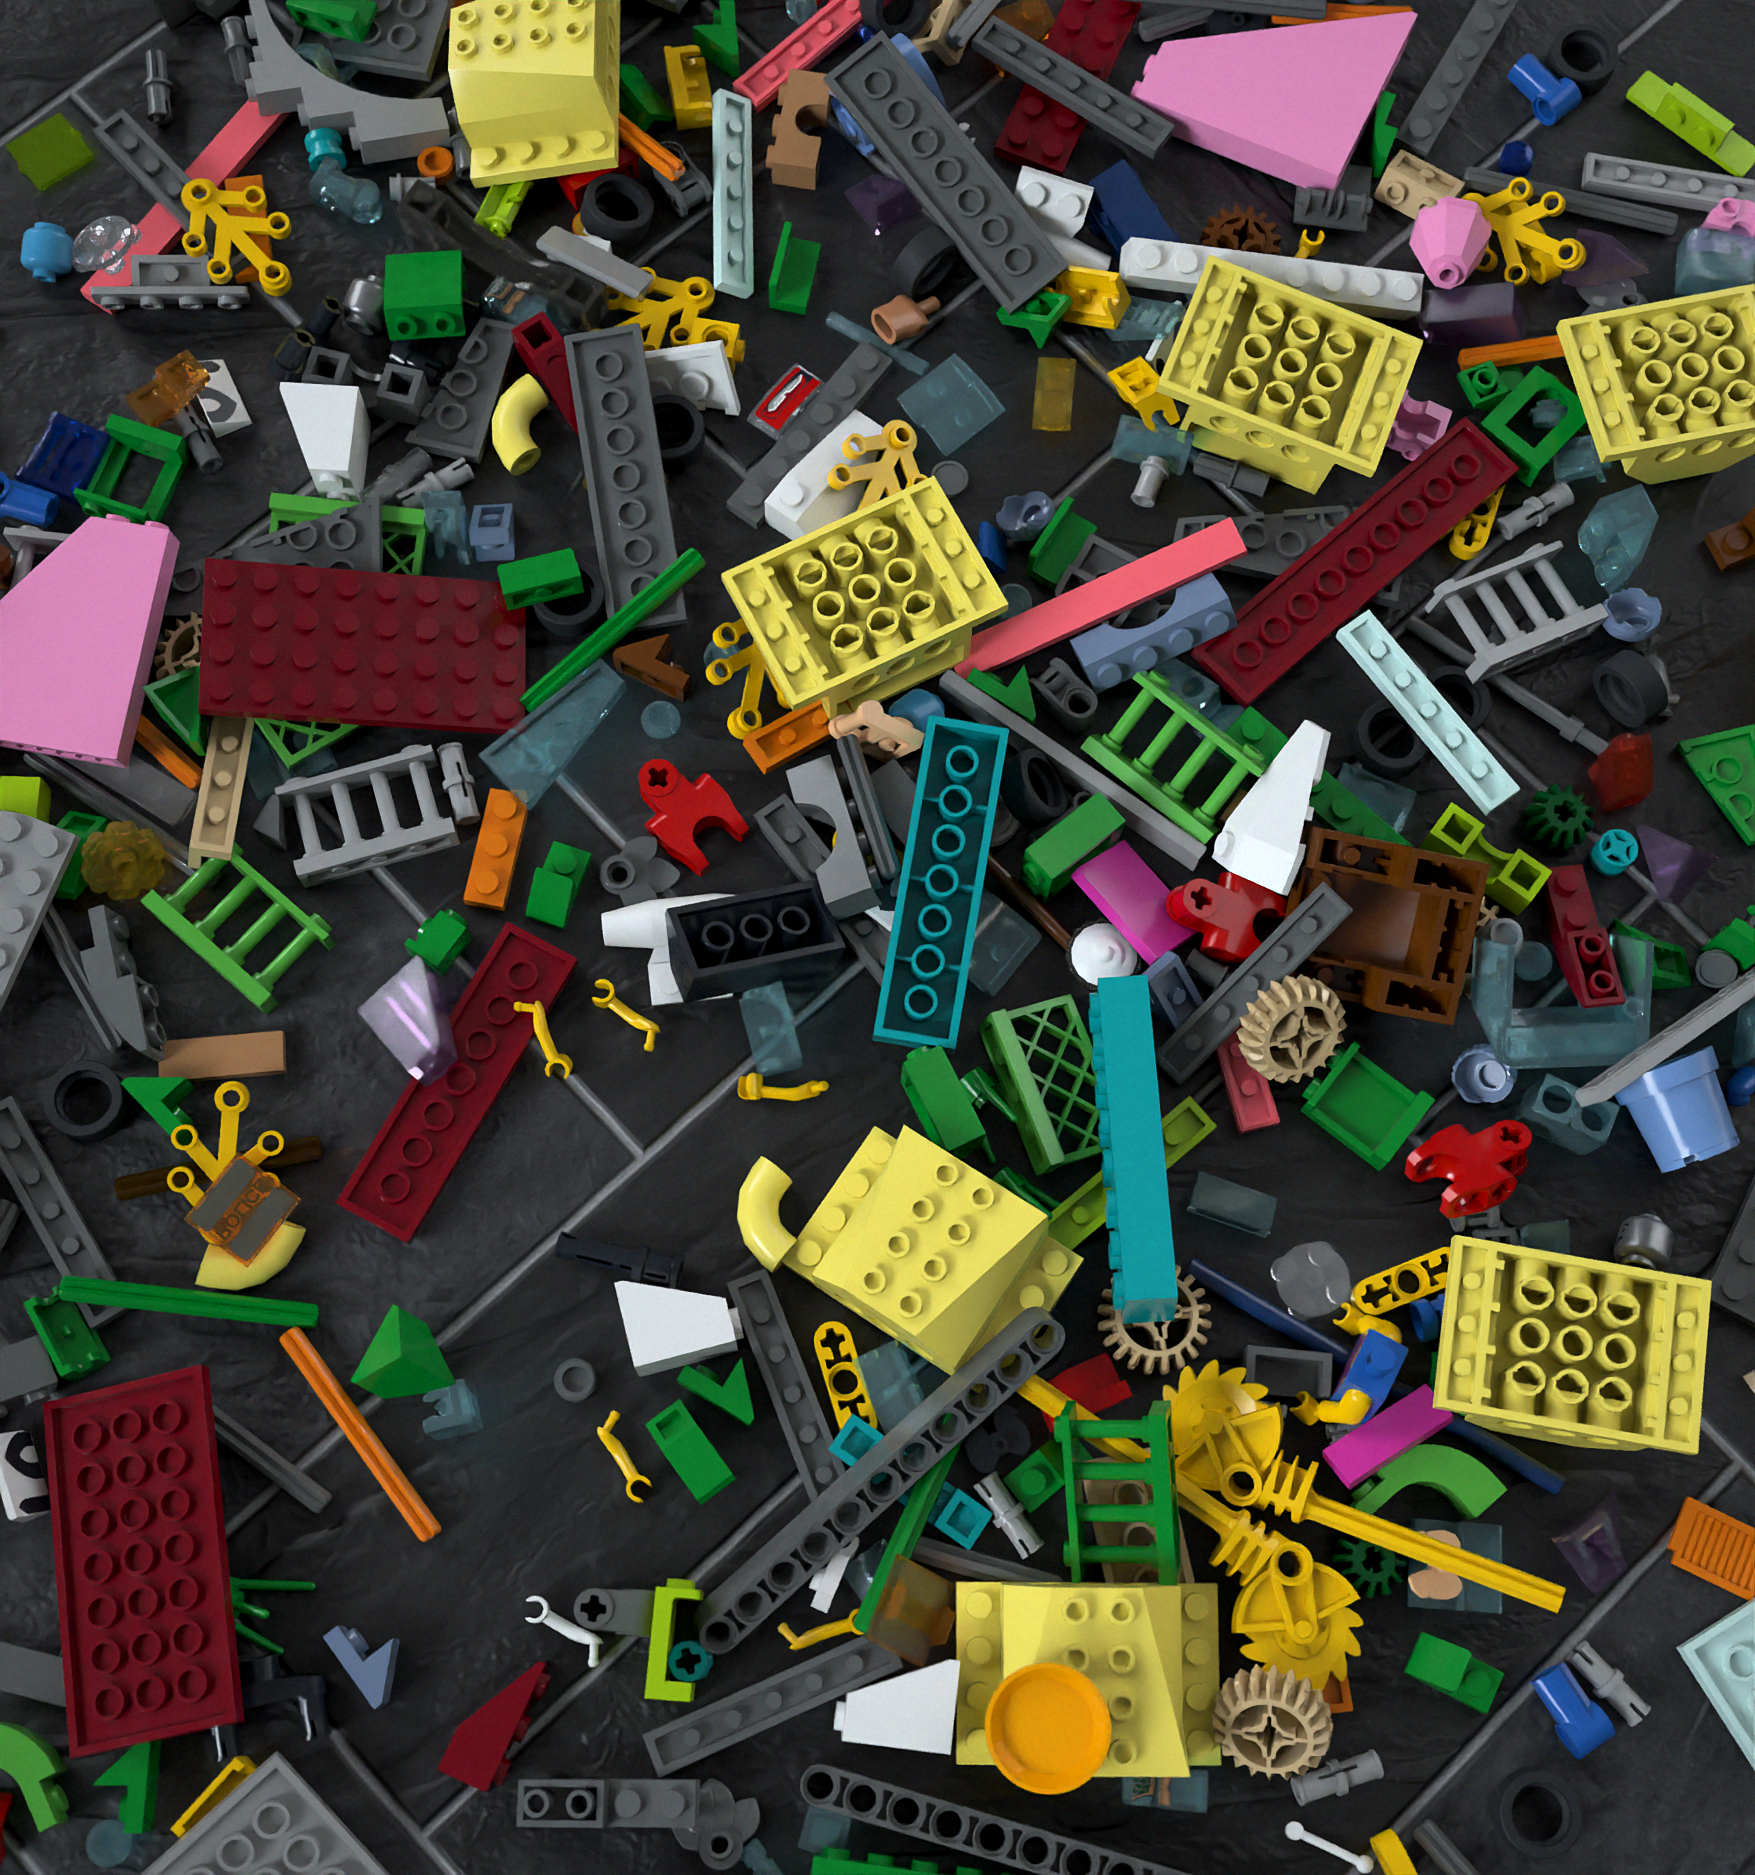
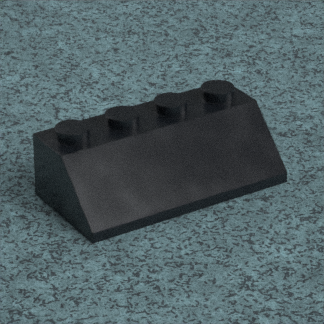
M817 879L667 908L665 911L670 968L684 1003L834 972L846 947L835 920L825 904Z

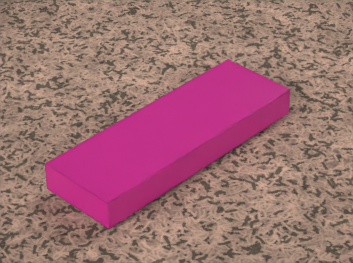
M1425 1383L1324 1449L1322 1457L1350 1490L1452 1423L1453 1415L1450 1411L1432 1408L1434 1392Z

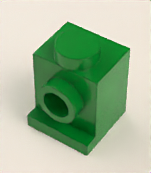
M448 908L445 913L440 910L434 919L431 917L426 919L418 930V940L415 942L408 938L404 945L410 956L443 977L472 938L467 927H465L467 921L458 913Z

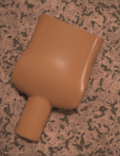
M900 294L891 302L874 309L871 314V321L878 335L886 343L893 344L902 339H910L925 331L928 326L926 315L938 311L940 303L934 296L915 303L909 296Z

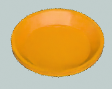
M1034 1663L1010 1674L995 1690L986 1712V1743L996 1766L1014 1784L1039 1794L1064 1793L1087 1782L1102 1765L1111 1741L1110 1714L1099 1689L1084 1674L1072 1667L1059 1663Z

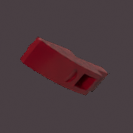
M1582 864L1548 868L1553 872L1542 886L1548 907L1545 921L1557 959L1572 992L1583 1009L1624 1005L1626 1000L1606 928H1599Z

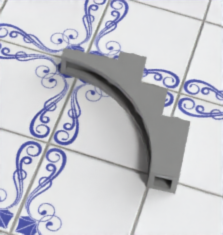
M249 0L251 15L245 16L249 39L257 38L258 46H252L255 62L249 63L251 79H245L249 102H257L260 117L298 111L301 127L308 126L310 132L318 128H332L337 130L341 136L350 135L353 151L360 150L363 164L419 156L423 150L433 146H441L451 151L448 142L450 139L449 126L441 97L425 99L382 97L355 90L325 76L305 62L286 43L271 19L265 0Z

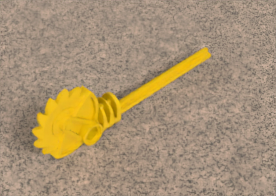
M1215 1359L1202 1369L1198 1378H1196L1193 1369L1186 1366L1180 1375L1179 1391L1171 1385L1166 1384L1163 1386L1164 1401H1171L1174 1454L1179 1455L1175 1458L1176 1472L1197 1487L1211 1491H1221L1224 1498L1236 1506L1243 1507L1249 1505L1264 1511L1267 1505L1271 1504L1275 1506V1516L1279 1517L1284 1510L1291 1512V1520L1296 1524L1305 1519L1316 1521L1558 1613L1566 1590L1565 1587L1318 1495L1312 1485L1319 1463L1312 1461L1308 1470L1298 1467V1455L1293 1464L1283 1461L1284 1450L1282 1449L1277 1459L1274 1458L1283 1435L1280 1402L1267 1405L1258 1400L1264 1397L1269 1389L1258 1383H1242L1241 1381L1246 1375L1247 1370L1245 1367H1236L1219 1375V1362ZM1238 1471L1248 1473L1253 1478L1254 1487L1248 1490L1241 1489L1235 1484L1233 1474Z
M1033 1374L1016 1390L1018 1394L1054 1419L1056 1416H1060L1067 1401H1074L1036 1374ZM1076 1403L1077 1420H1101ZM1083 1438L1116 1462H1145V1458H1151L1150 1453L1128 1438ZM1176 1472L1178 1505L1217 1531L1221 1537L1211 1554L1209 1564L1216 1567L1224 1560L1228 1563L1226 1569L1228 1577L1237 1570L1242 1573L1239 1584L1244 1587L1234 1605L1231 1632L1244 1633L1253 1642L1243 1645L1240 1648V1652L1251 1660L1265 1663L1261 1668L1264 1672H1269V1669L1275 1664L1278 1673L1286 1674L1293 1669L1295 1679L1301 1680L1309 1677L1310 1689H1321L1322 1691L1328 1681L1330 1671L1337 1680L1344 1681L1347 1674L1345 1652L1352 1656H1360L1361 1654L1360 1645L1349 1630V1627H1360L1363 1625V1620L1353 1610L1345 1607L1360 1599L1352 1585L1330 1567L1313 1562L1310 1552L1304 1545L1290 1541L1276 1530L1265 1534L1266 1524L1260 1520L1252 1525L1250 1523L1249 1511L1244 1508L1240 1511H1232ZM1284 1552L1289 1553L1295 1560L1296 1568L1289 1577L1283 1575L1278 1567V1560Z

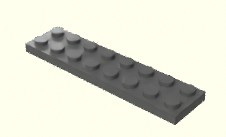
M883 30L823 78L830 91L935 223L956 243L958 252L1009 316L1069 269V264Z
M639 323L564 336L599 567L605 588L604 599L608 619L678 559L644 343ZM681 586L629 633L688 623L683 587Z

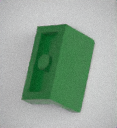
M287 0L285 3L297 26L363 44L378 10L376 3L369 0Z
M620 63L619 112L645 133L654 120L671 122L675 114L634 65Z
M785 221L769 282V305L773 309L806 315L822 252V243L793 238L792 222Z
M1069 496L1066 497L1030 551L1025 570L1026 575L1054 591L1068 565H1073L1089 534L1096 535L1098 529L1094 524L1072 512L1074 499Z
M571 548L502 564L497 567L508 611L584 592L579 567Z

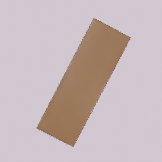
M283 1031L169 1040L163 1045L166 1060L159 1062V1077H185L190 1082L287 1074L285 1033Z

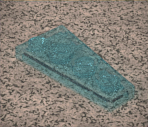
M599 658L478 754L481 761L530 811L627 691L626 684L618 674Z

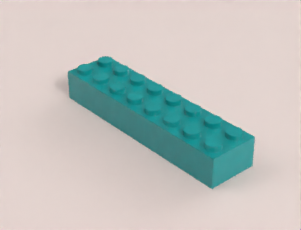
M933 715L928 717L874 1026L873 1041L913 1048L929 1045L930 1049L941 1045L947 1054H953L955 1051L1009 729Z
M1147 975L1097 978V993H1089L1090 1009H1088L1090 1033H1093L1092 1065L1093 1071H1096L1095 1101L1096 1109L1099 1110L1100 1124H1098L1099 1147L1104 1149L1103 1163L1101 1164L1103 1188H1111V1190H1106L1105 1203L1106 1228H1114V1231L1109 1232L1110 1269H1118V1272L1113 1273V1310H1121L1122 1324L1174 1321L1178 1290Z

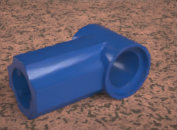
M1527 53L1520 58L1507 76L1532 102L1533 113L1543 125L1551 126L1581 103V92L1578 86L1568 78H1561L1559 80L1533 54Z
M0 471V490H4L0 495V518L10 516L44 528L54 524L58 515L60 501L57 494L8 479L5 473Z
M1558 1662L1545 1669L1530 1681L1556 1721L1555 1729L1559 1738L1575 1758L1580 1760L1616 1735L1613 1724L1608 1716L1595 1702L1588 1699L1564 1662Z

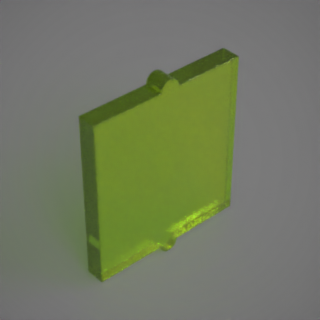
M60 112L5 145L8 152L19 164L18 169L20 173H26L40 192L95 159L92 152L81 140L80 131L73 130Z

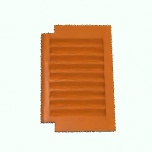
M1689 1496L1685 1497L1666 1547L1674 1551L1670 1563L1748 1601L1753 1599L1755 1596V1528Z

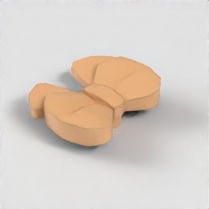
M1446 1530L1417 1531L1460 1548V1541L1457 1536ZM1427 1564L1428 1570L1418 1571L1410 1574L1408 1577L1411 1590L1420 1598L1451 1599L1458 1596L1463 1588L1462 1581L1456 1574Z

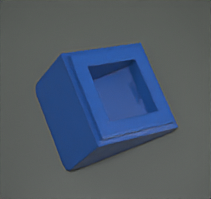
M981 522L978 530L977 550L991 574H1004L1007 571L1006 538L988 522Z

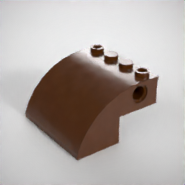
M1305 824L1301 844H1305L1306 848L1302 863L1291 886L1284 921L1323 881L1354 911L1290 977L1296 979L1302 974L1311 980L1315 978L1336 993L1338 999L1357 1002L1375 1011L1453 1025L1490 864Z

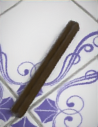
M313 1135L285 1141L283 1149L278 1154L268 1156L254 1169L260 1172L320 1159L323 1157L321 1139ZM279 1143L266 1145L264 1148L268 1151H274L278 1148ZM250 1149L236 1152L235 1162ZM195 1161L117 1177L114 1180V1188L117 1198L122 1201L172 1191L168 1186L167 1177L170 1171L179 1166H185L192 1170L196 1185L209 1183L212 1180ZM179 1171L174 1174L173 1182L178 1187H185L189 1182V1177L185 1172Z

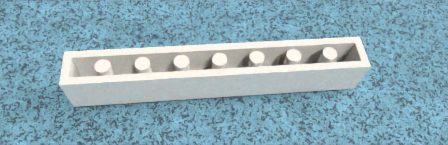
M1131 237L1121 247L1119 273L1125 286L1194 294L1209 255H1212L1359 315L1405 321L1420 312L1424 274Z

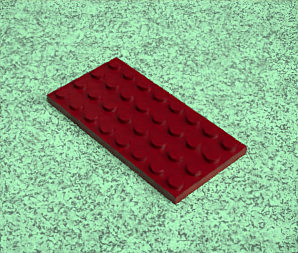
M205 558L198 714L523 736L525 732V706L521 704L520 697L525 693L526 607L508 611L500 582Z
M200 1364L43 1403L70 1758L87 1757L244 1722L209 1367Z

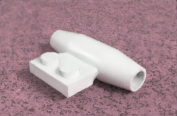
M1022 166L1014 196L1070 266L1108 271L1111 256L1073 238L1083 226L1094 187Z
M713 893L648 900L602 913L605 946L654 948L648 963L652 1006L684 1003L670 968L665 911L667 908L734 896L733 894ZM733 993L703 1000L731 998Z

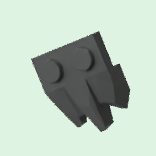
M1090 533L1073 565H1068L1055 588L1056 597L1139 558ZM1139 605L1100 623L1101 625L1107 624L1118 629L1136 611ZM1085 630L1076 633V635L1080 636Z

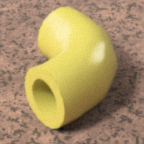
M525 374L519 378L500 397L492 417L493 445L504 466L512 475L516 476L532 468L541 456V450L530 436L529 426L532 419L549 406L544 391L530 374Z
M761 1156L751 1168L739 1191L737 1220L745 1245L766 1269L774 1273L782 1265L781 1261L786 1253L798 1243V1240L781 1224L778 1214L779 1202L793 1182L779 1167Z
M281 1219L249 1260L242 1259L229 1248L209 1244L199 1268L195 1284L207 1288L237 1291L265 1283L288 1265L302 1242L306 1229Z

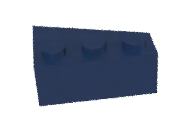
M1124 158L1086 184L1094 187L1086 217L1092 223L1088 230L1095 237L1102 234L1114 247L1110 254L1119 264L1121 247L1131 237L1182 243L1177 232L1170 229L1161 216L1162 212L1158 203L1153 198H1149L1143 189L1136 170L1128 166Z

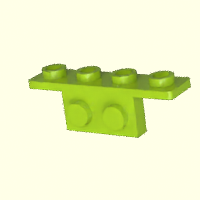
M1646 71L1628 90L1626 94L1628 100L1735 177L1743 178L1755 165V146L1732 130L1735 124L1677 82L1671 87L1651 71Z

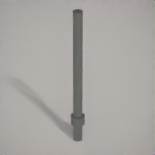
M1415 615L1410 618L1405 626L1406 629L1465 668H1468L1476 660L1473 653ZM1503 673L1484 679L1559 729V735L1571 743L1573 740H1576L1598 756H1601L1609 746L1608 742L1583 727L1585 725L1583 721L1574 715L1568 717Z

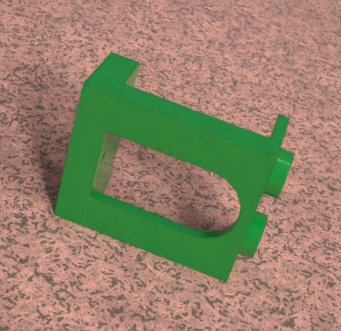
M1536 365L1480 423L1478 429L1520 468L1515 477L1530 488L1539 479L1547 464L1579 431L1582 433L1588 423L1579 396L1562 385L1555 375L1544 371ZM1533 396L1563 418L1535 448L1505 426Z
M111 414L105 427L112 439L87 491L75 487L73 493L82 506L83 512L89 516L105 518L107 514H114L130 520V523L144 525L145 521L160 523L192 455L183 437ZM132 451L166 461L142 509L111 499Z

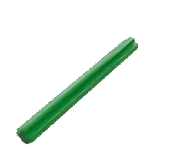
M689 548L520 697V702L525 706V709L532 715L538 713L705 566V560L696 549Z
M67 1275L62 1277L59 1286L60 1299L71 1302L309 1329L316 1327L319 1317L318 1305L311 1303Z
M952 1413L946 1414L942 1425L949 1421ZM963 1439L916 1481L853 1622V1627L858 1631L871 1636L870 1631L878 1610L887 1613L888 1608L883 1606V1604L890 1605L891 1602L886 1600V1598L892 1599L893 1597L888 1592L890 1591L895 1594L897 1590L889 1585L895 1565L899 1560L906 1564L909 1563Z

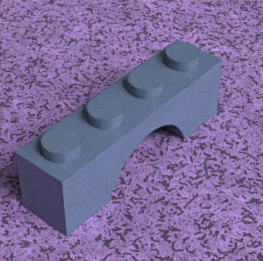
M1210 572L1177 588L1175 600L1171 608L1153 623L1135 629H1117L1103 624L1070 640L1081 669L1095 694H1098L1133 677L1137 672L1146 671L1237 627L1238 623L1229 597L1213 573Z

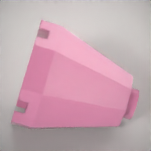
M1445 196L1437 201V205L1429 209L1426 206L1418 211L1409 245L1433 285L1451 289L1464 283L1482 261L1491 236L1492 226L1488 219L1485 221L1482 216V210L1477 202Z

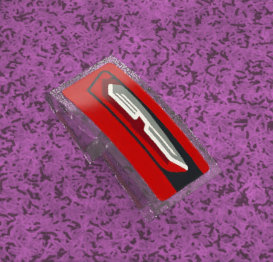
M796 363L762 397L749 414L747 421L778 441L826 383Z

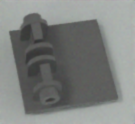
M1348 165L1334 195L1333 189H1328L1326 197V191L1311 189V186L1303 188L1297 185L1293 223L1366 232L1368 213L1371 212L1373 200L1369 198L1372 168Z

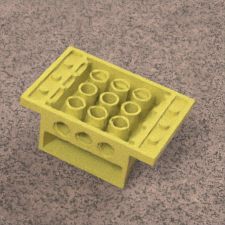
M475 0L451 9L448 71L459 125L471 147L470 179L475 188L618 167L620 0Z
M1209 255L1155 391L1189 405L1175 439L1232 462H1235V459L1239 460L1238 464L1266 474L1269 473L1270 477L1315 495L1334 464L1370 478L1373 476L1423 340Z
M1755 284L1560 320L1556 330L1601 463L1621 460L1626 475L1650 485L1721 471L1755 454Z
M935 476L721 573L722 582L793 712L821 700L829 722L838 715L852 713L844 702L847 699L853 711H857L859 705L867 700H876L880 703L966 661L970 657L972 627L1008 611L1007 600Z
M904 1125L898 1139L874 1126L797 1237L798 1243L786 1253L781 1261L785 1267L952 1376L1025 1309L1037 1306L1051 1313L1084 1263V1258L1048 1236V1215ZM1042 1325L1034 1331L1033 1338H1035ZM1016 1354L1006 1356L1002 1360L1000 1367L1003 1368L1011 1365L1015 1360ZM984 1383L976 1384L971 1389L979 1394L983 1389Z
M1455 1235L1451 1238L1432 1408L1467 1414L1465 1421L1494 1432L1570 1446L1637 1451L1649 1447L1688 1455L1698 1454L1712 1281Z
M956 1581V1660H960L956 1696L957 1765H996L989 1752L985 1736L986 1712L995 1690L1010 1674L1024 1666L1034 1663L1052 1662L1072 1667L1088 1677L1099 1689L1107 1704L1111 1720V1741L1102 1765L1092 1777H1190L1189 1765L1221 1766V1743L1215 1742L1214 1727H1212L1211 1721L1212 1711L1215 1708L1213 1706L1215 1696L1219 1693L1217 1583L1159 1585V1582Z

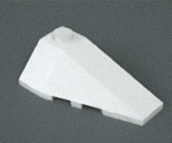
M855 409L787 473L764 501L765 522L793 541L856 512L863 498L867 481L849 484L843 490H836L829 485L827 475L839 463L854 467L875 462L879 451L864 453L859 459L850 460L844 456L841 446L843 441L853 433L869 437L881 434L883 427ZM850 442L851 447L855 451H859L858 446ZM836 472L837 478L845 482L844 476Z
M1304 720L1227 819L1222 833L1218 835L1215 841L1212 855L1214 860L1237 875L1288 896L1304 857L1306 845L1300 843L1304 821H1312L1314 808L1309 806V798L1312 787L1321 780L1331 735L1330 732L1312 721Z

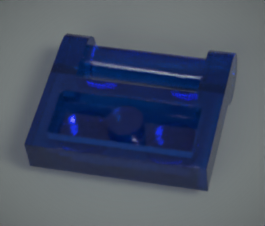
M51 412L45 421L47 424L45 431L24 466L19 465L13 477L20 483L57 494L59 498L76 505L78 500L73 493L75 487L85 490L103 458L111 437L105 432L57 412ZM61 434L66 435L44 473H40V469Z

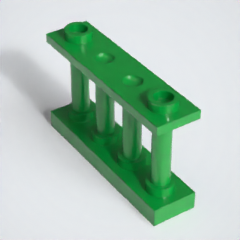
M1067 1401L1060 1416L1055 1417L1054 1435L1056 1442H1062L1069 1531V1540L1064 1542L1063 1558L1065 1567H1071L1072 1583L1082 1582L1088 1566L1087 1563L1151 1564L1152 1569H1158L1159 1585H1177L1182 1570L1171 1401H1153L1148 1416H1142V1420H1077L1076 1401ZM1078 1438H1142L1143 1443H1150L1151 1458H1145V1462H1080ZM1081 1480H1145L1146 1485H1153L1154 1500H1148V1504H1083ZM1084 1522H1148L1149 1527L1156 1528V1542H1151V1546L1086 1545Z

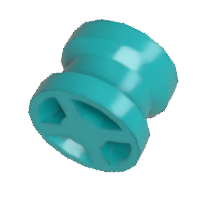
M318 128L306 135L304 141L306 149L310 153L308 160L313 172L320 175H331L345 168L347 161L344 151L341 150L343 143L341 135L337 130Z
M1609 830L1602 835L1600 840L1590 850L1592 866L1603 875H1619L1634 862L1638 855L1636 839L1625 830ZM1613 855L1617 857V859H1613L1609 856Z

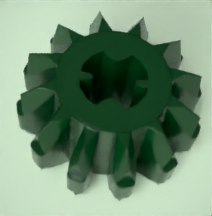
M1556 783L1550 785L1546 792L1538 791L1533 797V803H1530L1525 811V814L1531 818L1526 823L1525 829L1537 831L1533 838L1534 843L1544 839L1547 841L1548 851L1554 850L1559 845L1563 852L1569 851L1574 844L1581 845L1587 839L1586 833L1594 828L1595 823L1589 818L1594 813V807L1583 805L1586 793H1581L1576 797L1573 795L1572 784L1566 786L1561 791Z
M1348 1534L1350 1540L1343 1537L1338 1538L1336 1544L1345 1554L1332 1555V1562L1336 1564L1344 1563L1345 1569L1338 1571V1573L1345 1579L1352 1578L1349 1583L1356 1592L1362 1587L1365 1599L1374 1598L1376 1588L1383 1596L1391 1594V1587L1388 1581L1394 1584L1402 1583L1403 1577L1394 1569L1395 1567H1406L1408 1562L1404 1558H1395V1551ZM1374 1553L1377 1561L1372 1564L1371 1568L1365 1569L1361 1561L1367 1558L1366 1554Z

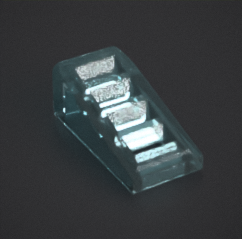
M1130 296L1132 301L1116 330L1103 329L1112 341L1167 339L1183 314L1184 309L1178 304Z

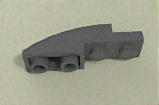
M105 905L88 909L95 947L80 951L86 977L101 1010L120 1035L139 1052L157 1062L166 1060L163 1045L166 1044V1034L162 1025L158 1022L156 1007L159 1006L158 994L152 984L136 976V964L128 951L126 938H129L130 935L126 920L122 915H118Z
M518 1779L516 1827L696 1828L700 1826V1779Z

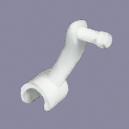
M532 1596L526 1600L529 1602L539 1601L543 1605L542 1615L538 1618H525L528 1622H543L576 1642L590 1644L588 1665L589 1667H598L599 1644H603L600 1637L553 1613L547 1600L544 1598Z

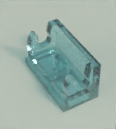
M461 491L421 492V501L425 510V522L428 529L434 533L435 552L440 561L444 560L445 553L443 550L446 545L455 544L458 546L456 553L459 564H470V522Z
M782 981L742 993L743 998L739 999V1005L757 1073L763 1075L764 1078L802 1068V1055Z
M893 1340L852 1360L885 1435L926 1399L901 1342Z
M464 1378L455 1380L456 1385L432 1390L423 1397L424 1402L442 1399L434 1406L435 1410H439L440 1416L433 1415L422 1421L425 1434L437 1441L483 1430L475 1387Z

